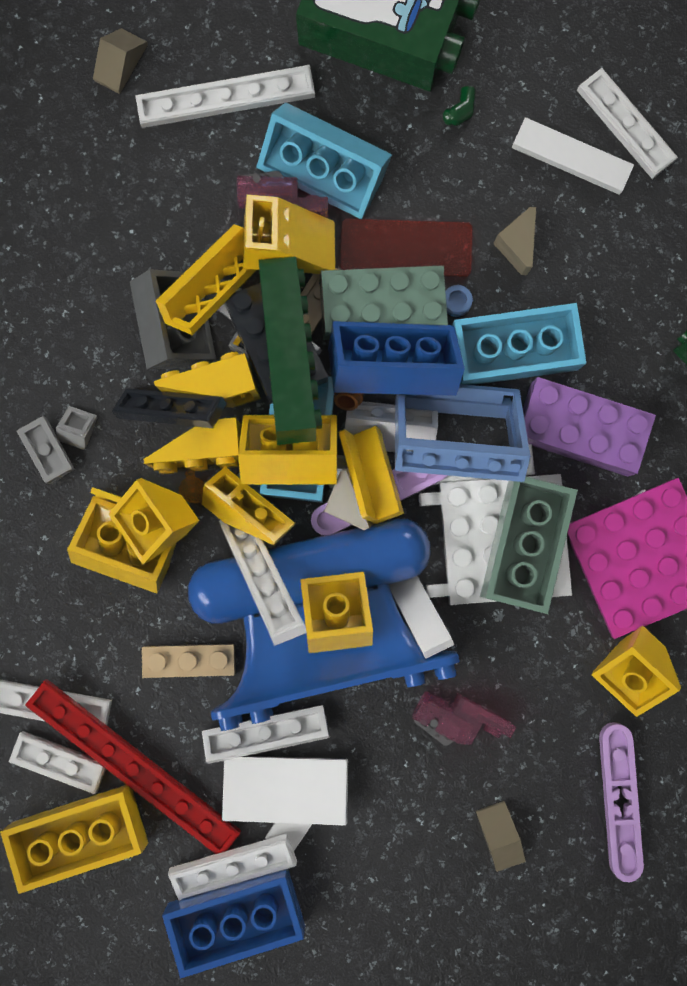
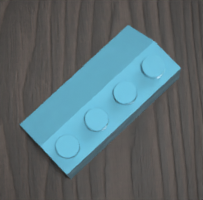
M285 102L271 115L256 168L264 172L280 171L286 183L362 220L383 180L392 154Z

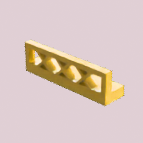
M234 224L156 300L165 324L193 335L256 271L254 269H243V263H239L244 258L243 227ZM236 274L232 280L220 282L225 276ZM217 293L213 299L201 302L206 295ZM198 313L190 322L182 320L188 314Z

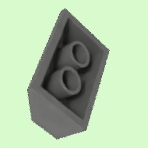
M149 269L130 281L147 370L175 369L202 361L216 360L209 320L193 335H190L165 324L156 300L184 272ZM198 313L188 314L182 320L190 322Z

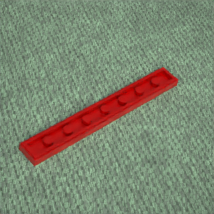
M48 679L43 681L25 704L32 712L215 854L227 851L240 835L241 830L230 821H222L220 813Z

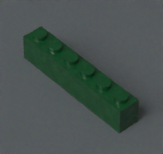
M296 257L259 260L277 445L316 441V429H322L320 409L314 410L313 400L319 399L317 380L310 379V371H315L314 352H307L306 343L312 342L310 323H304L303 315H308L307 296H301L300 288H305L304 269L297 268Z

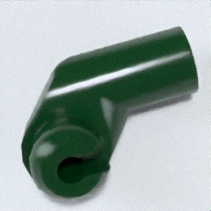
M462 87L460 103L444 111L443 121L446 125L458 126L473 116L476 92L474 87Z

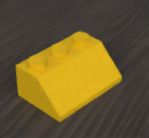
M243 415L238 451L241 484H337V415H321L322 429H316V441L277 445L274 415Z
M93 496L67 549L71 563L158 593L169 568L176 543L149 562L142 564L108 515L116 504Z

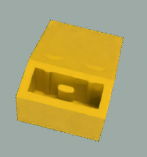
M246 195L243 269L259 270V260L296 257L297 268L304 269V273L321 274V271L335 270V223L333 220L279 197Z
M230 352L220 357L221 361L209 364V361L198 362L191 365V370L179 373L178 370L169 371L162 374L161 379L154 381L155 386L161 392L223 397L227 403L225 407L233 408L261 399L251 365L245 353L239 355L238 352Z
M235 417L218 419L213 429L193 427L144 458V464L153 468L154 471H159V474L177 473V468L179 467L189 468L190 471L208 470V465L216 464L220 468H236L239 462L238 451L242 425Z

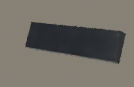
M126 388L112 412L119 419L213 429L227 403L223 397Z

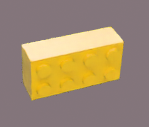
M127 785L14 821L0 831L18 894L139 855L148 845L133 790Z

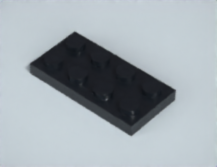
M261 283L235 292L224 304L268 401L272 404L273 398ZM312 342L306 343L307 352L313 351L315 360V371H310V379L317 380L318 386L327 383L328 375Z

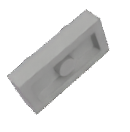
M42 416L17 430L45 484H50L75 470L46 417Z

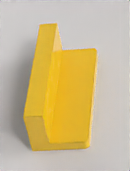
M374 426L354 435L345 429L339 431L361 517L378 524L404 514L380 428Z

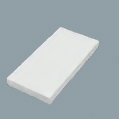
M243 756L224 760L222 821L322 825L347 824L348 759Z

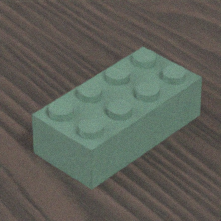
M444 266L321 271L319 287L323 340H330L332 321L448 325Z
M525 477L524 482L508 481L480 597L548 614L578 490L530 477Z

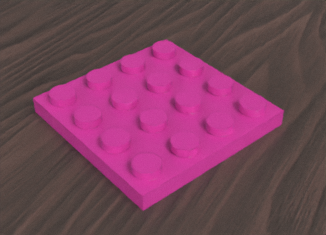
M679 478L672 479L570 523L567 537L613 639L635 631L642 625L647 626L687 609V495Z

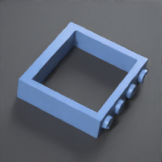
M460 384L456 396L396 394L395 471L518 482L525 481L531 456L519 389ZM504 395L513 396V400L505 398ZM406 408L438 411V413L506 419L510 447L406 438Z

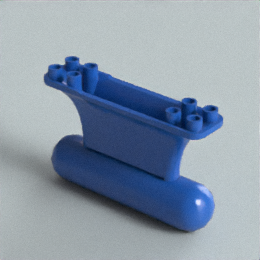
M392 519L373 524L366 530L354 528L267 549L304 624L305 617L300 579L364 572L373 627L372 646L309 653L306 633L274 646L235 557L198 567L190 578L188 600L192 610L200 619L210 624H222L239 619L244 620L246 660L241 681L233 695L226 702L216 706L211 711L212 720H219L221 731L240 727L239 724L243 722L242 714L250 713L252 724L270 720V716L273 715L272 707L278 706L279 703L390 677L394 679L404 676L407 687H414L426 683L424 671L434 669L438 680L457 676L454 664L460 662L458 654L455 651H441L425 659L411 630L399 613L389 584L409 580L420 575L428 566L431 556L430 541L426 532L418 523L412 520Z

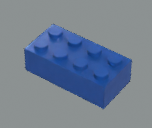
M332 321L328 353L334 393L457 395L465 368L454 326Z
M288 869L182 900L169 902L162 914L180 979L304 940L305 923Z

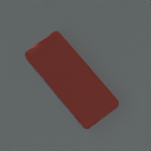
M345 219L342 222L341 270L444 266V276L465 277L471 272L472 225L468 222Z

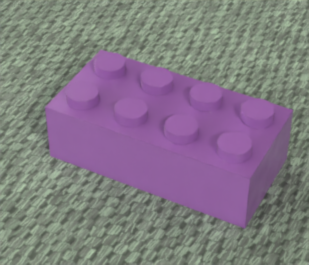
M537 377L531 383L523 407L528 444L627 477L638 474L656 416Z

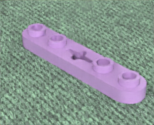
M392 470L400 501L448 477V475ZM327 503L314 510L311 517L313 529L321 535L337 533L352 526V524L324 512Z
M612 722L602 728L599 736L609 865L618 879L623 882H633L641 876L644 868L634 742L632 733L627 727L620 723ZM618 786H621L623 796L629 799V802L623 805V816L620 807L614 804V800L619 799L620 789Z

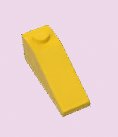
M227 467L222 468L204 484L202 505L224 523L267 543L275 545L295 525L294 521L248 484H241L240 478Z

